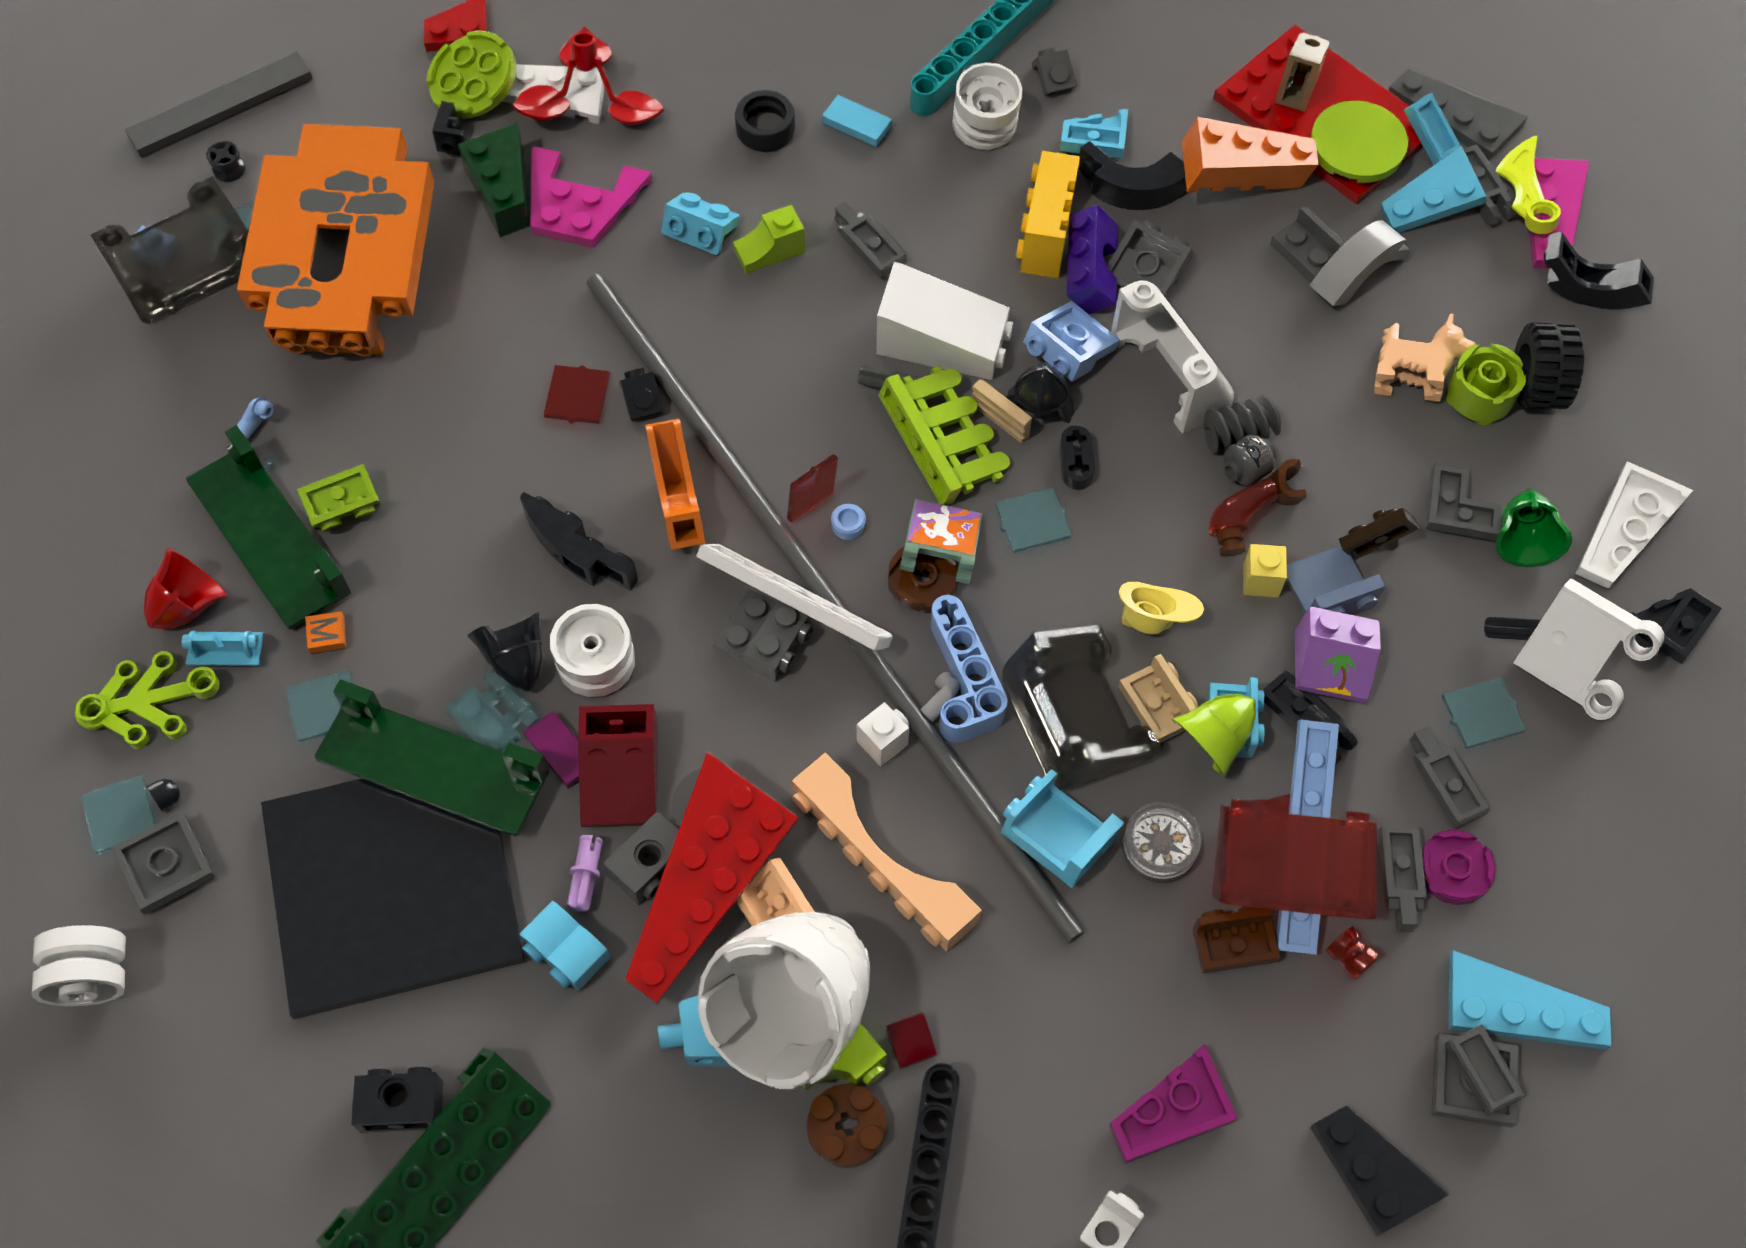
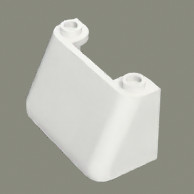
M1148 281L1133 282L1119 290L1111 333L1120 339L1119 348L1124 346L1125 343H1134L1139 346L1138 349L1141 353L1157 347L1189 390L1180 395L1178 403L1182 408L1175 414L1173 421L1180 432L1184 434L1204 424L1205 414L1210 409L1219 410L1224 405L1231 407L1234 400V391L1231 385L1160 290Z

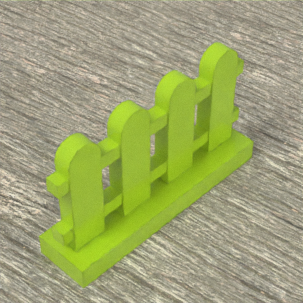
M939 365L931 369V375L912 380L910 375L902 378V380L899 374L887 377L878 396L939 504H953L961 489L964 494L973 491V485L990 478L994 483H997L1003 479V473L1009 467L1010 459L1003 452L990 454L986 446L992 440L994 432L987 424L974 426L970 418L975 414L978 405L975 399L970 396L957 397L954 390L958 388L962 379L957 370L951 368L942 370ZM940 395L945 397L947 402L931 408L925 402V400ZM957 422L960 423L963 430L947 436L943 434L941 428ZM973 450L976 451L979 456L978 459L964 464L959 462L957 456Z

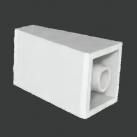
M894 262L877 314L876 354L931 367L940 365L941 369L951 368L962 374L993 380L995 369H1002L1006 354V349L1002 348L1003 341L1009 342L1012 335L1014 322L1008 321L1010 307L904 264Z

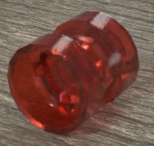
M1354 926L1343 932L1325 950L1333 960H1339L1344 965V972L1352 980L1361 975L1381 956L1373 946H1368L1362 941V934Z

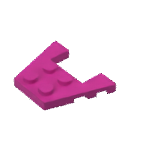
M533 146L531 154L532 234L594 248L618 221V215L626 206L630 207L637 199L636 194L643 187L647 188L652 181L651 171L623 166L614 190L609 191L554 179L562 161L560 152Z

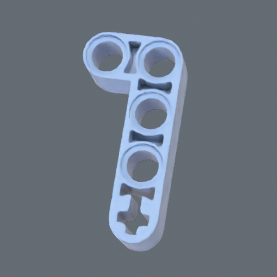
M952 595L940 596L933 602L930 626L953 678L959 680L961 696L950 699L942 706L939 730L945 740L952 743H960L999 728L1005 719L1008 700L963 603ZM952 619H953L952 628L950 629V624H951V623H950L949 620H952ZM956 644H965L969 648L967 650L961 651L957 650L953 646ZM970 674H979L984 679H982L981 681H972L967 676H969ZM990 704L997 707L998 710L987 712L982 709V706ZM960 717L965 722L960 725H954L948 719Z

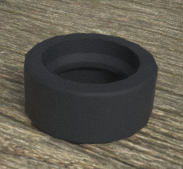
M770 90L754 91L744 96L737 104L735 110L738 138L745 146L756 151H775L785 146L792 139L795 131V114L792 103L786 96ZM763 112L774 113L784 120L780 125L765 130L754 128L747 123L751 116Z

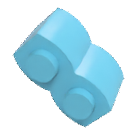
M553 900L520 933L521 938L526 943L522 950L535 963L539 964L544 960L553 968L549 972L550 976L564 989L571 985L579 991L611 958L606 947Z

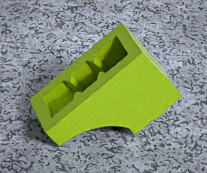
M791 204L763 214L762 220L754 230L746 236L733 241V250L747 274L805 253V228Z
M860 1023L853 1039L844 1048L838 1061L832 1066L829 1073L813 1084L810 1082L801 1086L807 1090L814 1084L826 1080H843L856 1086H861L865 1082L869 1086L877 1081L886 1071L883 1066L886 1065L887 1054Z

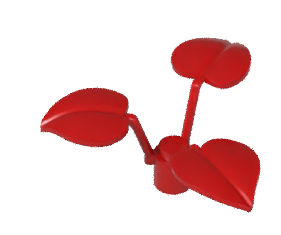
M585 26L573 34L560 51V61L568 67L563 88L558 92L556 88L548 85L532 86L524 90L517 100L512 103V107L517 112L529 118L538 120L558 118L570 109V101L564 97L568 93L574 68L587 72L597 67L608 97L613 102L608 110L609 115L614 120L623 124H640L659 116L663 112V106L658 101L642 92L626 90L621 92L618 97L614 95L602 66L610 60L611 49Z

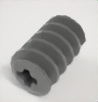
M1261 395L1256 400L1252 398L1244 401V404L1235 402L1231 407L1224 405L1219 410L1210 409L1206 412L1204 418L1205 438L1212 453L1218 452V442H1221L1223 448L1227 449L1232 444L1231 438L1236 443L1244 438V435L1257 436L1258 431L1262 438L1267 439L1270 434L1269 428L1272 429L1276 436L1281 431L1278 409L1273 400L1266 395Z

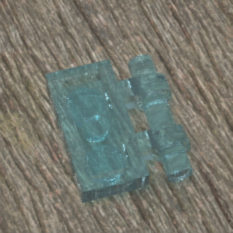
M489 670L483 676V680L489 686V690L482 694L472 685L448 704L445 710L472 741L504 752L509 742L516 744L521 740L520 734L515 729L518 724L523 722L529 728L538 722L540 718L533 712V706L526 698L521 699L512 690L513 686L499 677L494 670ZM501 700L510 708V711L504 716L494 707Z

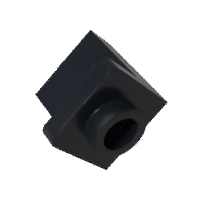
M442 101L432 129L436 149L438 152L460 155L458 144L467 141L465 131L461 130V118L457 117L454 103Z

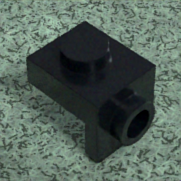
M639 368L624 373L625 379L620 380L619 385L623 392L630 420L664 411L653 372L645 373L644 368Z

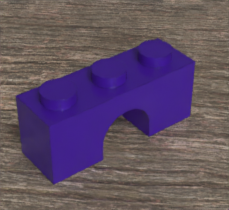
M1098 205L1074 213L1069 217L1067 296L1089 315L1116 305L1117 278L1108 269L1104 256L1114 253L1118 247V224Z

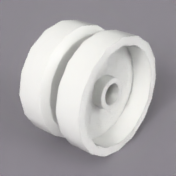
M600 604L580 605L568 610L556 621L550 634V650L563 684L571 691L586 697L606 696L619 690L630 679L635 667L634 647L631 642L630 630L624 618L614 609Z
M93 925L67 926L42 932L34 938L33 963L40 968L33 972L32 997L38 1002L57 1006H88L102 1004L119 998L124 994L125 970L118 964L123 962L125 958L126 936L118 930Z

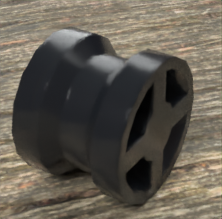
M219 141L208 148L206 158L212 167V172L216 179L222 182H233L244 174L245 164L235 144L229 141Z

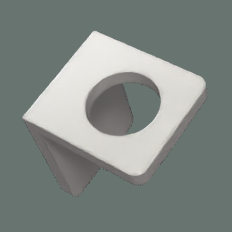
M1110 1190L1081 1234L1080 1240L1090 1248H1123L1145 1215L1138 1210L1139 1206L1132 1199L1121 1193L1115 1194ZM1102 1222H1110L1118 1229V1241L1112 1246H1104L1096 1239L1095 1229Z

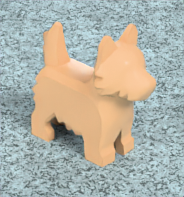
M1454 314L1449 315L1445 324L1437 331L1430 343L1399 339V324L1395 323L1390 328L1383 330L1384 336L1381 338L1383 347L1378 358L1374 394L1391 396L1393 387L1390 384L1399 379L1400 383L1407 382L1409 386H1422L1424 400L1440 402L1444 380L1454 364V360H1459L1468 348L1476 345L1475 342L1466 339L1462 329L1453 324Z

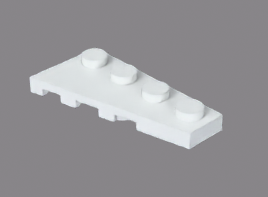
M1627 461L1621 470L1575 574L1609 589L1693 490Z

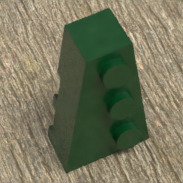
M518 123L510 124L458 144L464 170L499 237L501 238L530 227L523 160L524 153Z

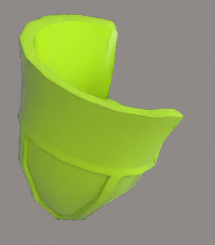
M1241 694L1216 696L1190 712L1171 720L1180 725L1199 743L1214 761V771L1221 777H1225L1232 762L1251 736L1256 719L1255 700L1253 697Z

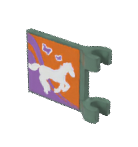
M915 499L900 570L914 572L917 554L921 553L959 562L955 581L970 584L983 513Z

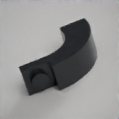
M1088 141L1080 148L1078 169L1086 178L1093 181L1091 194L1107 204L1128 210H1150L1166 206L1187 193L1184 162L1172 152H1169L1150 166L1132 168L1115 162L1091 141Z
M1562 231L1549 234L1548 246L1544 250V261L1549 268L1547 284L1556 293L1574 303L1600 309H1627L1651 304L1654 277L1641 258L1618 264L1594 263L1581 257Z

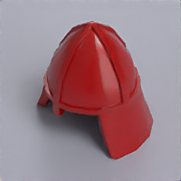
M167 548L163 560L145 592L144 614L147 625L155 629H170L185 625L213 604L226 598L227 593L198 565L179 552Z

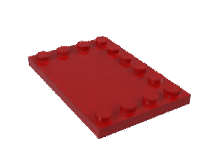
M1296 24L1220 85L1214 92V100L1251 127L1311 138L1316 119L1328 107L1345 101L1373 103L1390 111L1405 128L1408 137V148L1400 166L1423 147L1404 112V109L1409 107V105L1329 48L1305 112L1275 103L1289 54L1299 34H1308ZM1296 76L1293 81L1295 84L1303 86L1305 77ZM1319 163L1313 171L1314 174L1356 205L1385 180L1357 183L1356 179L1347 178L1337 173L1334 175L1330 174Z

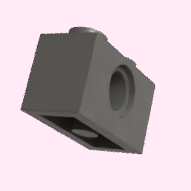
M659 811L646 821L603 863L607 876L638 905L646 898L651 900L655 897L679 831ZM649 855L660 857V861L653 866L642 864L644 858Z

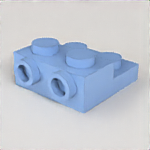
M1070 301L1031 322L1023 343L1026 344L1027 350L1031 355L1042 357L1051 366L1059 370L1064 377L1073 382L1092 371L1097 360L1116 350L1120 339L1073 301Z

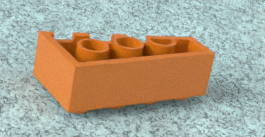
M1197 117L1182 140L1187 193L1198 192L1200 188H1210L1211 192L1223 191L1225 187H1238L1239 191L1251 190L1253 186H1263L1265 190L1301 188L1318 166L1315 139Z

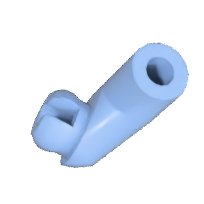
M262 397L250 401L242 419L237 424L247 440L264 419L272 416L274 412L273 404Z

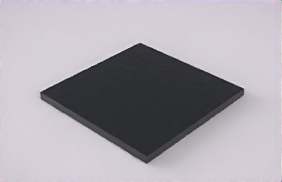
M365 779L353 780L261 802L289 1012L293 1019L525 962L500 831Z

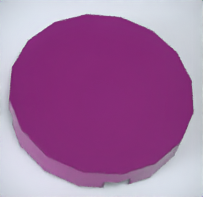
M1455 829L1440 831L1429 839L1422 848L1426 889L1431 895L1442 902L1455 905L1475 902L1486 894L1495 879L1496 865L1492 852L1486 845L1483 846L1477 841V837L1469 832Z

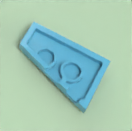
M1461 146L1381 203V212L1386 223L1396 232L1400 233L1485 204L1486 195Z

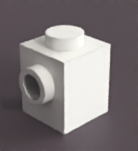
M885 702L857 723V743L880 767L908 746L909 722L898 709L892 710Z

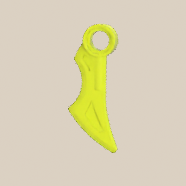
M1533 136L1515 147L1501 161L1495 171L1513 185L1516 198L1512 209L1525 219L1527 229L1537 234H1548L1556 230L1561 210L1555 202L1546 200L1543 197L1534 163L1538 136ZM1544 213L1551 218L1539 220L1534 215Z

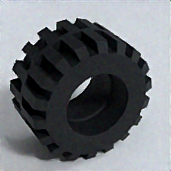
M1533 322L1526 324L1517 340L1514 351L1523 363L1522 370L1524 376L1526 375L1525 385L1517 398L1518 404L1522 408L1568 409L1577 396L1583 376L1584 350L1579 330L1573 324Z

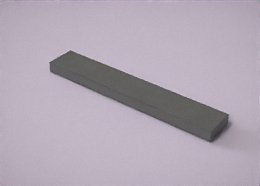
M296 51L128 127L125 131L140 157H143L313 78L310 70Z

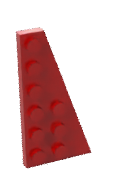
M709 752L706 753L625 978L628 984L656 1005L659 1004L798 822V816Z

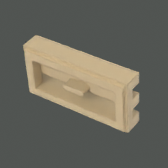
M981 379L972 386L974 391L972 398L977 402V410L1022 444L1030 435L1032 417L987 382Z

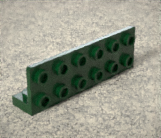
M235 425L225 431L231 444L226 447L228 454L189 475L186 481L287 629L292 630L304 623L306 616L317 615L350 595L351 591L338 567L326 550L318 546L263 468L251 444L238 426Z
M342 679L338 681L333 693L341 706L314 757L318 762L511 836L519 834L549 774L545 758L542 754L510 742L507 744L504 752L498 751L381 707L373 691Z
M482 1048L456 1078L464 1085L354 1214H351L344 1208L316 1242L322 1248H432L551 1106L550 1101L497 1053Z

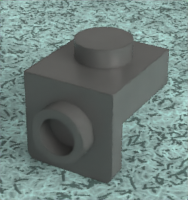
M1056 47L1040 51L1039 56L1032 62L1033 69L1038 68L1044 96L1070 90L1077 86L1068 50L1057 52Z

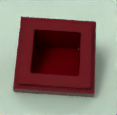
M923 1012L886 1026V1034L900 1069L937 1056Z

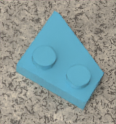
M1128 109L1118 110L1116 117L1102 119L1103 116L1100 113L1090 115L1087 118L1064 120L1060 151L1079 154L1080 148L1088 141H1091L1109 157L1122 159Z

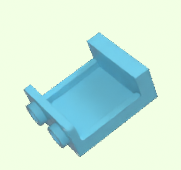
M1051 769L1043 778L1036 776L1025 790L1026 796L1021 801L1015 798L1008 805L1003 813L1006 821L1001 833L1073 888L1112 846L1124 822L1113 813L1104 823L1054 785L1058 773Z

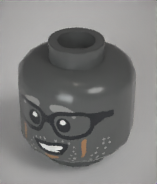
M1247 435L1225 450L1223 470L1231 481H1236L1244 486H1250L1273 471L1274 460L1276 459L1275 450L1267 439L1256 435Z

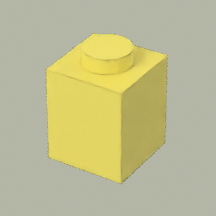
M1250 544L1243 563V595L1279 597L1287 579L1286 546Z

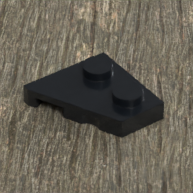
M1692 588L1677 593L1672 599H1663L1652 604L1646 610L1630 614L1642 621L1650 620L1657 623L1664 632V642L1660 650L1682 664L1722 608ZM1637 634L1638 636H1640L1641 638H1643L1644 640L1653 645L1651 637H1649L1647 634Z

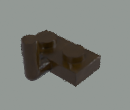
M1403 507L1387 511L1378 510L1372 515L1374 522L1368 525L1362 524L1353 527L1348 531L1347 535L1339 538V542L1343 551L1357 560L1383 546L1389 550L1397 548L1398 539L1420 528L1415 517Z

